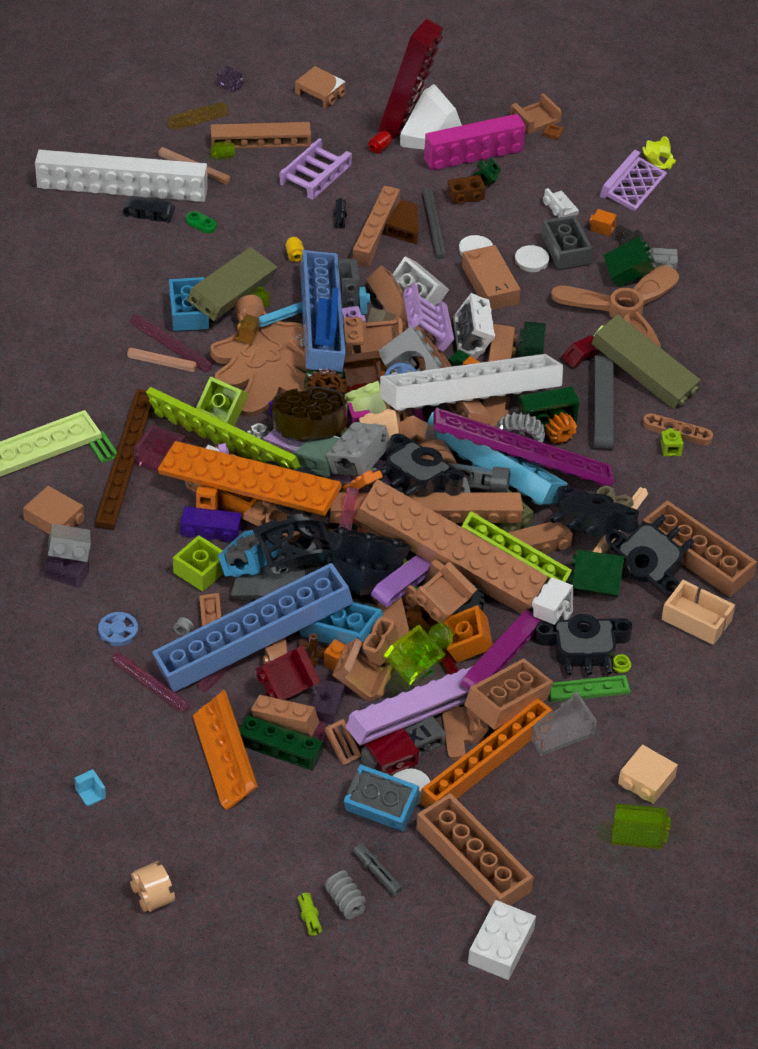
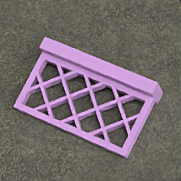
M634 150L603 185L599 197L604 199L609 197L626 208L636 211L664 179L667 172L640 158V152ZM638 164H641L646 169H639ZM647 173L649 177H642L641 174ZM652 173H656V174H659V175H661V176H660V177H653ZM630 174H637L638 178H631ZM633 182H640L641 186H634ZM644 182H651L652 186H645ZM622 183H629L630 187H623ZM632 191L633 195H626L625 192ZM636 191H643L644 195H637ZM614 192H621L622 196H618ZM628 200H635L637 204L633 205Z

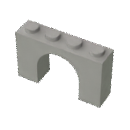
M412 326L379 350L380 358L388 368L395 363L405 362L412 357H423L426 364L425 370L438 369L443 365L441 360L432 354L434 350L428 342H424V334L419 329L416 331Z

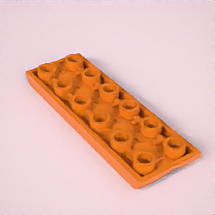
M222 690L209 703L195 712L193 718L220 803L228 810L258 786L225 690Z

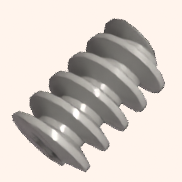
M343 870L328 878L324 885L345 918L352 919L364 913L366 898L361 896L362 893L357 889V885L352 883L353 880L351 877H348V872Z

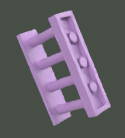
M319 138L286 168L281 170L279 174L280 185H284L290 180L306 188L307 198L313 200L352 165V153L346 151L338 157L322 149V139ZM321 155L333 161V163L328 165L315 159V157ZM310 163L324 171L319 174L304 166ZM301 172L314 180L307 182L295 176V174Z
M413 283L403 293L408 325L414 329L419 326L433 335L436 339L437 348L443 352L454 340L447 304L441 301L438 305L434 306L419 295L417 284Z

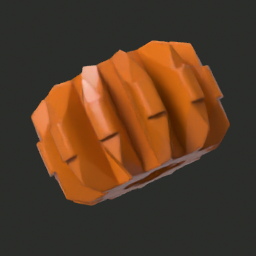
M562 412L558 416L555 414L554 418L549 419L550 422L545 425L546 435L551 442L560 445L563 442L567 443L569 438H573L572 435L576 433L577 427L573 418Z

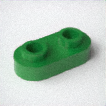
M192 211L186 215V223L203 233H213L217 229L216 221L200 212Z

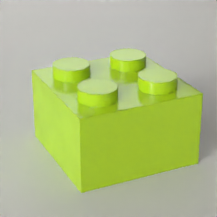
M210 376L196 409L235 426L249 394Z
M198 535L173 557V573L203 592L224 574L218 554L223 550Z

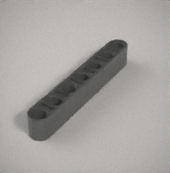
M595 355L594 449L612 450L614 436L613 361L607 356Z

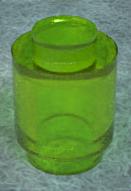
M216 142L213 143V146H210L211 156H214L215 159H227L235 156L234 143Z

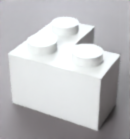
M551 578L547 584L543 585L541 593L532 602L533 617L554 625L558 620H568L573 613V585Z

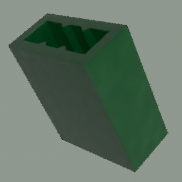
M641 236L603 255L610 278L617 287H622L655 270L653 265L655 259L652 253L649 252L651 247L647 241H643Z
M578 549L577 554H573L572 566H575L574 574L570 573L568 584L573 585V590L618 597L624 556Z

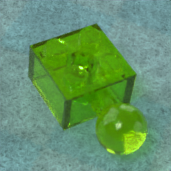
M438 623L433 625L427 634L418 625L394 642L383 656L411 686L435 668L446 654L441 649L451 645L454 637L453 631L448 625Z

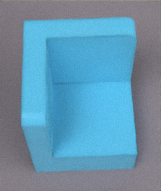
M93 769L74 778L75 790L86 806L106 798L105 786Z

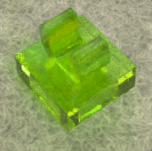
M257 287V291L252 295L259 296L263 301L264 307H270L269 291H264V287Z

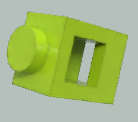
M672 428L662 431L660 442L663 456H682L684 444L680 431H675Z

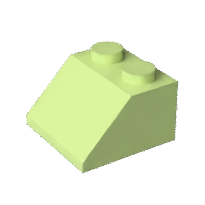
M378 381L345 394V400H347V403H352L354 412L369 410L370 413L378 414L387 409L385 401L380 398V384Z

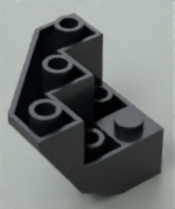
M346 527L329 529L328 532L333 565L349 587V590L359 596L371 594L378 583L400 567L411 549L402 539L382 537L370 532L363 533L349 530Z

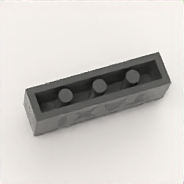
M433 716L404 728L419 750V756L445 745L446 733ZM365 746L362 748V762L366 767L378 771V764Z

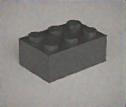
M576 215L543 221L541 237L557 269L591 263L592 247Z

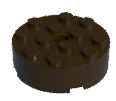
M308 387V390L298 391L296 388L279 394L272 402L273 427L285 438H295L300 442L307 441L308 439L333 438L335 434L344 430L348 424L347 400H345V395L334 389Z

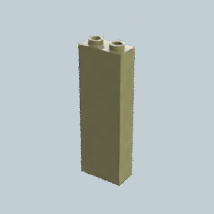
M249 247L193 286L187 301L215 321L235 307L236 302L241 297L251 295L267 284L273 278L278 267L252 247Z
M619 314L596 332L592 345L673 409L679 405L682 407L690 395L693 397L698 392L700 379Z

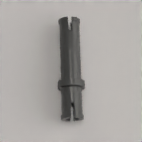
M360 843L354 848L353 853L364 863L365 869L370 870L393 897L403 892L404 887L379 862V857L373 855L367 849L364 843Z

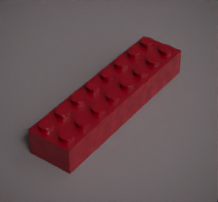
M427 18L410 37L378 129L379 132L387 131L392 139H396L398 135H401L421 96L420 93L425 88L426 84L424 81L429 77L430 72L428 70L434 63L433 57H435L439 50L437 45L440 44L443 38L441 35L443 28Z

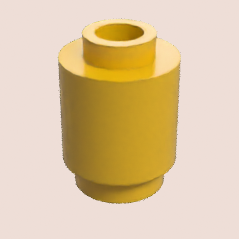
M291 237L285 244L288 258L290 261H301L304 250L302 241L297 237Z

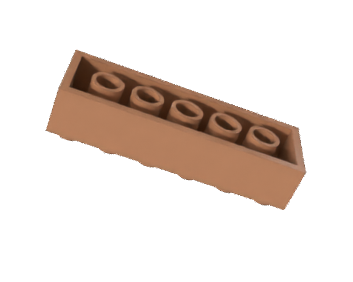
M668 500L643 519L642 524H652L662 514L665 515L666 519L659 529L667 535L675 526H678L680 531L673 541L680 547L685 541L692 538L694 543L684 554V566L728 597L735 594L754 577L757 565L756 560Z
M451 793L417 814L416 829L491 906H493L495 900L511 906L532 892L534 877Z

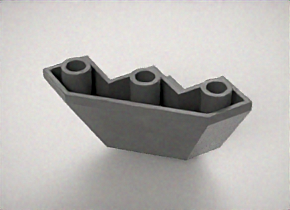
M279 556L277 559H276V557H275L273 560H274V562H276V561L281 560V559H283V558H285V557H284V556ZM267 565L261 569L259 574H244L236 577L230 597L245 602H250L254 598L259 599L304 577L305 569L301 565L288 569L285 573L275 574Z

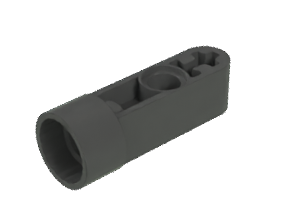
M449 463L459 471H465L469 474L470 479L467 480L469 487L490 489L491 493H508L511 475L510 468L494 466L493 469ZM483 474H485V481H484V482H482V476H483Z

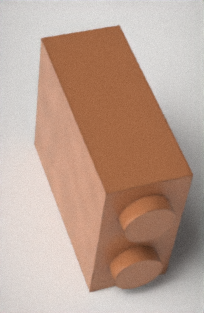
M47 486L23 507L24 520L50 534L51 523L75 527L77 524H81L85 517L82 504L50 486Z

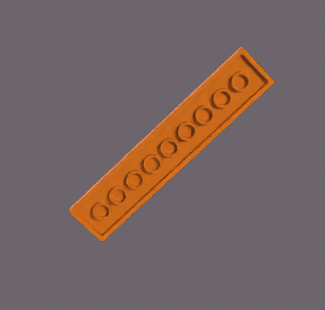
M177 441L174 442L157 469L161 475L323 516L326 515L342 488L340 481Z

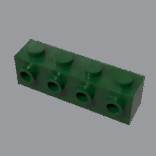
M247 715L239 728L245 748L311 771L314 770L323 753V741L280 727L277 724L265 722L256 717Z

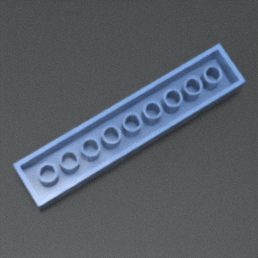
M303 250L300 277L306 368L312 370H326L328 368L331 372L333 370L342 372L345 359V342L338 254ZM334 287L339 288L337 328L333 347L315 344L318 298L331 299Z
M330 563L152 651L158 668L174 693L352 604L353 600L349 587L334 565Z

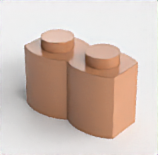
M383 616L375 622L372 633L366 637L363 643V650L369 662L381 666L388 659L390 649L399 640V631L394 620Z

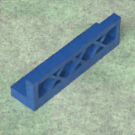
M333 287L331 299L318 298L315 344L332 347L334 345L337 328L339 288Z

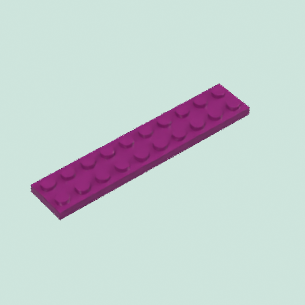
M435 408L433 414L434 429L439 433H449L460 440L467 439L479 446H489L494 451L501 450L507 452L512 457L519 456L525 458L528 462H538L546 468H556L564 474H574L583 480L590 479L601 486L608 485L612 487L614 476L612 465Z

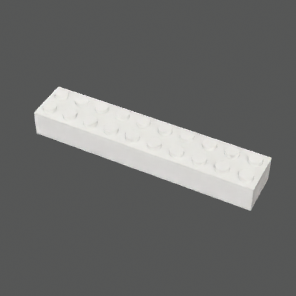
M38 150L35 161L37 188L190 200L195 202H205L208 189L206 163Z
M547 354L381 376L380 398L395 408V410L404 411L410 407L422 408L424 405L438 406L440 403L445 402L453 404L460 400L472 401L474 398L488 399L490 396L495 395L506 396L509 393L521 394L523 391L537 392L539 389L544 388L554 389L555 387L562 386L563 365Z

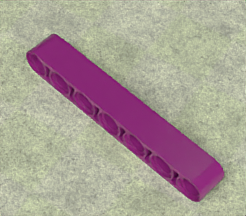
M526 609L466 673L461 686L470 690V687L503 670L534 636L536 624L544 620L533 617V612Z

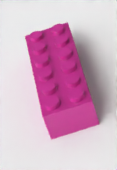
M518 114L425 133L424 159L430 170L503 156L509 153H518L523 151L525 124Z

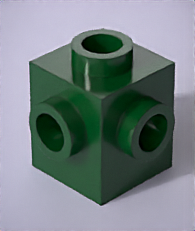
M491 157L487 160L482 159L476 165L477 168L472 174L473 176L480 175L486 186L498 179L501 169Z

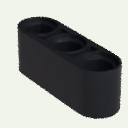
M130 196L125 204L123 213L126 217L132 216L137 219H150V221L169 223L174 214L175 206L169 201Z

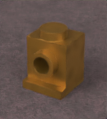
M246 314L243 320H240L238 323V332L235 340L252 345L258 334L260 318Z

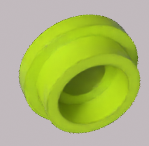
M619 654L612 659L613 670L617 673H626L631 669V661L626 655Z

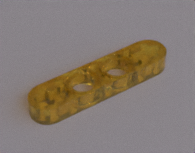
M216 103L172 115L168 119V125L171 129L177 130L221 118L228 114V105Z

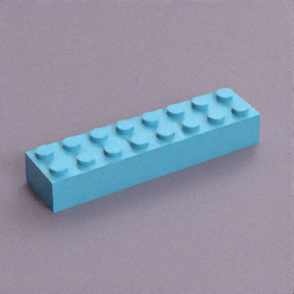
M432 412L427 423L434 427V412ZM436 431L437 439L447 442L451 451L457 452V456L464 460L472 461L473 466L493 469L494 466L510 468L509 487L513 486L521 495L531 497L532 502L535 504L550 505L557 503L558 488L568 484L539 465L528 462L525 458L519 456L512 457L507 452L501 450L494 451L489 446H479L470 440H460L452 434H442Z

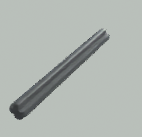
M430 187L424 188L423 195L436 257L443 259L446 252L433 191Z

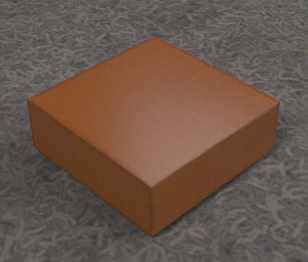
M549 123L543 132V136L558 141L564 132V128Z

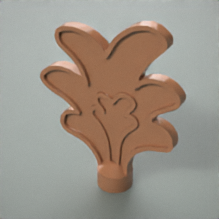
M256 295L243 296L235 304L239 321L243 320L246 314L255 317L267 314L262 299ZM277 321L259 327L258 334L252 345L235 340L237 332L231 337L211 345L210 355L212 359L218 363L227 364L215 373V379L238 389L246 387L244 392L249 394L240 415L255 416L263 413L269 408V402L274 400L278 393L296 388L298 391H305L304 378L306 373L304 372L316 370L306 368L305 356L288 346V341L299 332L304 334L302 324Z

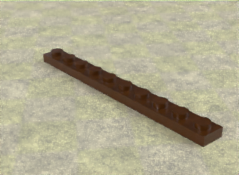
M136 390L95 521L96 527L115 530L152 409V404L149 402V397L146 393L147 390Z

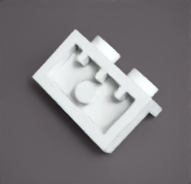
M549 188L545 189L544 204L552 209L555 216L557 215L559 218L578 215L579 210L562 191L552 193Z

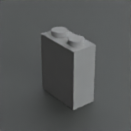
M51 523L48 539V556L87 562L91 544L90 530Z

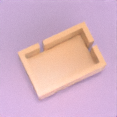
M682 580L665 602L661 620L714 645L732 621L735 604L704 589L700 591L697 604L698 587Z

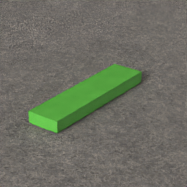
M626 675L553 682L549 697L551 702L615 696L630 694V688Z

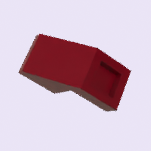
M590 335L574 342L561 357L575 369L587 356L593 359L600 350L592 345L594 337Z

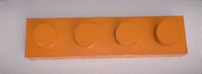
M369 470L343 486V491L339 493H358L383 476L380 470L374 473L372 470Z

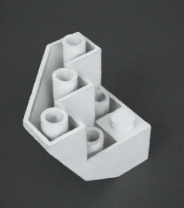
M433 84L425 89L401 132L400 146L424 149L425 133L462 126L456 109L436 85Z

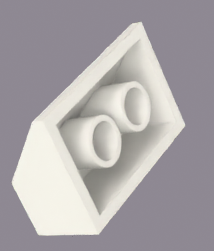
M408 257L403 258L392 274L403 292L407 287L416 283L419 295L433 305L440 303L449 291L445 285L421 265Z

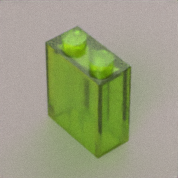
M616 803L612 823L611 845L662 849L663 843L668 841V830H670L671 817H667V808Z

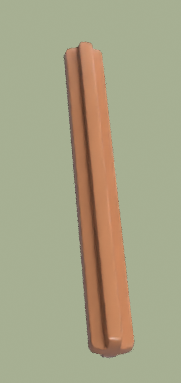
M161 147L158 151L160 157L170 161L199 163L164 147ZM207 166V177L225 185L230 182L229 175Z

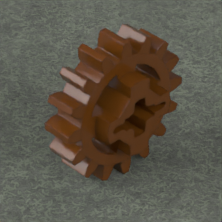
M326 368L325 372L322 369H319L318 373L314 371L312 376H309L306 388L325 387L337 390L345 395L347 385H345L346 380L341 379L342 374L336 375V370H333L331 373Z

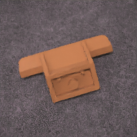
M456 706L442 712L448 756L453 760H459L466 754L464 744L480 743L489 730L488 724L465 707Z

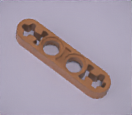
M656 414L644 416L643 426L647 430L661 433L666 430L665 426H672L675 431H680L682 440L700 445H709L712 442L713 433L709 429ZM686 430L691 432V434H684L682 431Z

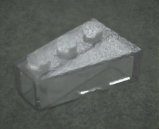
M576 691L568 701L562 702L553 713H548L533 725L531 742L540 756L595 736L597 720Z

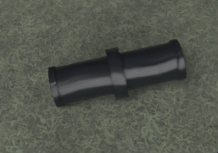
M338 198L335 201L334 227L337 229L339 225V229H344L345 218L347 217L346 200Z

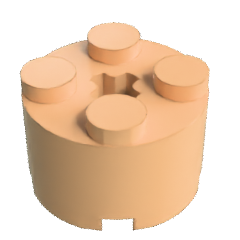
M159 861L137 869L131 874L133 880L130 881L134 893H138L141 897L139 903L143 912H151L175 901L174 892L170 893L169 891L170 886H172L163 865H159Z

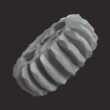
M515 412L512 415L506 414V417H501L496 424L497 428L542 443L545 438L544 425L541 424L540 420H536L535 416L530 417L529 414L523 415L522 413L516 414Z

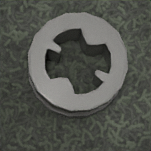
M184 617L179 618L174 625L175 632L182 636L194 629L193 623Z

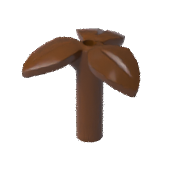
M314 633L310 634L309 643L303 640L298 642V647L304 646L313 667L318 664L316 657L324 659V652L329 647L324 646L317 650V635Z

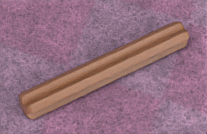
M129 348L127 352V357L190 372H195L197 368V363L190 360L136 348Z

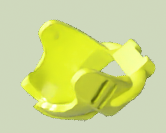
M665 136L656 142L648 140L646 149L642 147L647 160L660 169H671L672 165L676 163L671 153L669 139ZM660 156L668 158L665 164L659 160Z

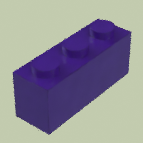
M184 506L180 522L181 535L190 538L199 535L207 540L234 541L240 534L242 525L241 513Z

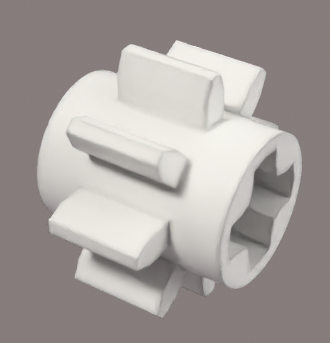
M258 423L251 426V431H247V433L264 440L270 431H268V426Z

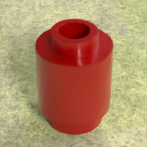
M387 131L379 132L369 140V149L374 153H381L391 144V135Z

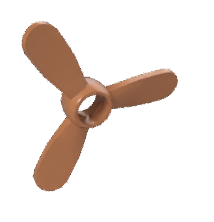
M659 266L643 277L633 289L619 288L611 296L570 286H557L552 289L551 297L560 304L608 311L612 319L619 314L661 348L655 332L642 316L643 306L674 288L678 283L679 274L672 267Z

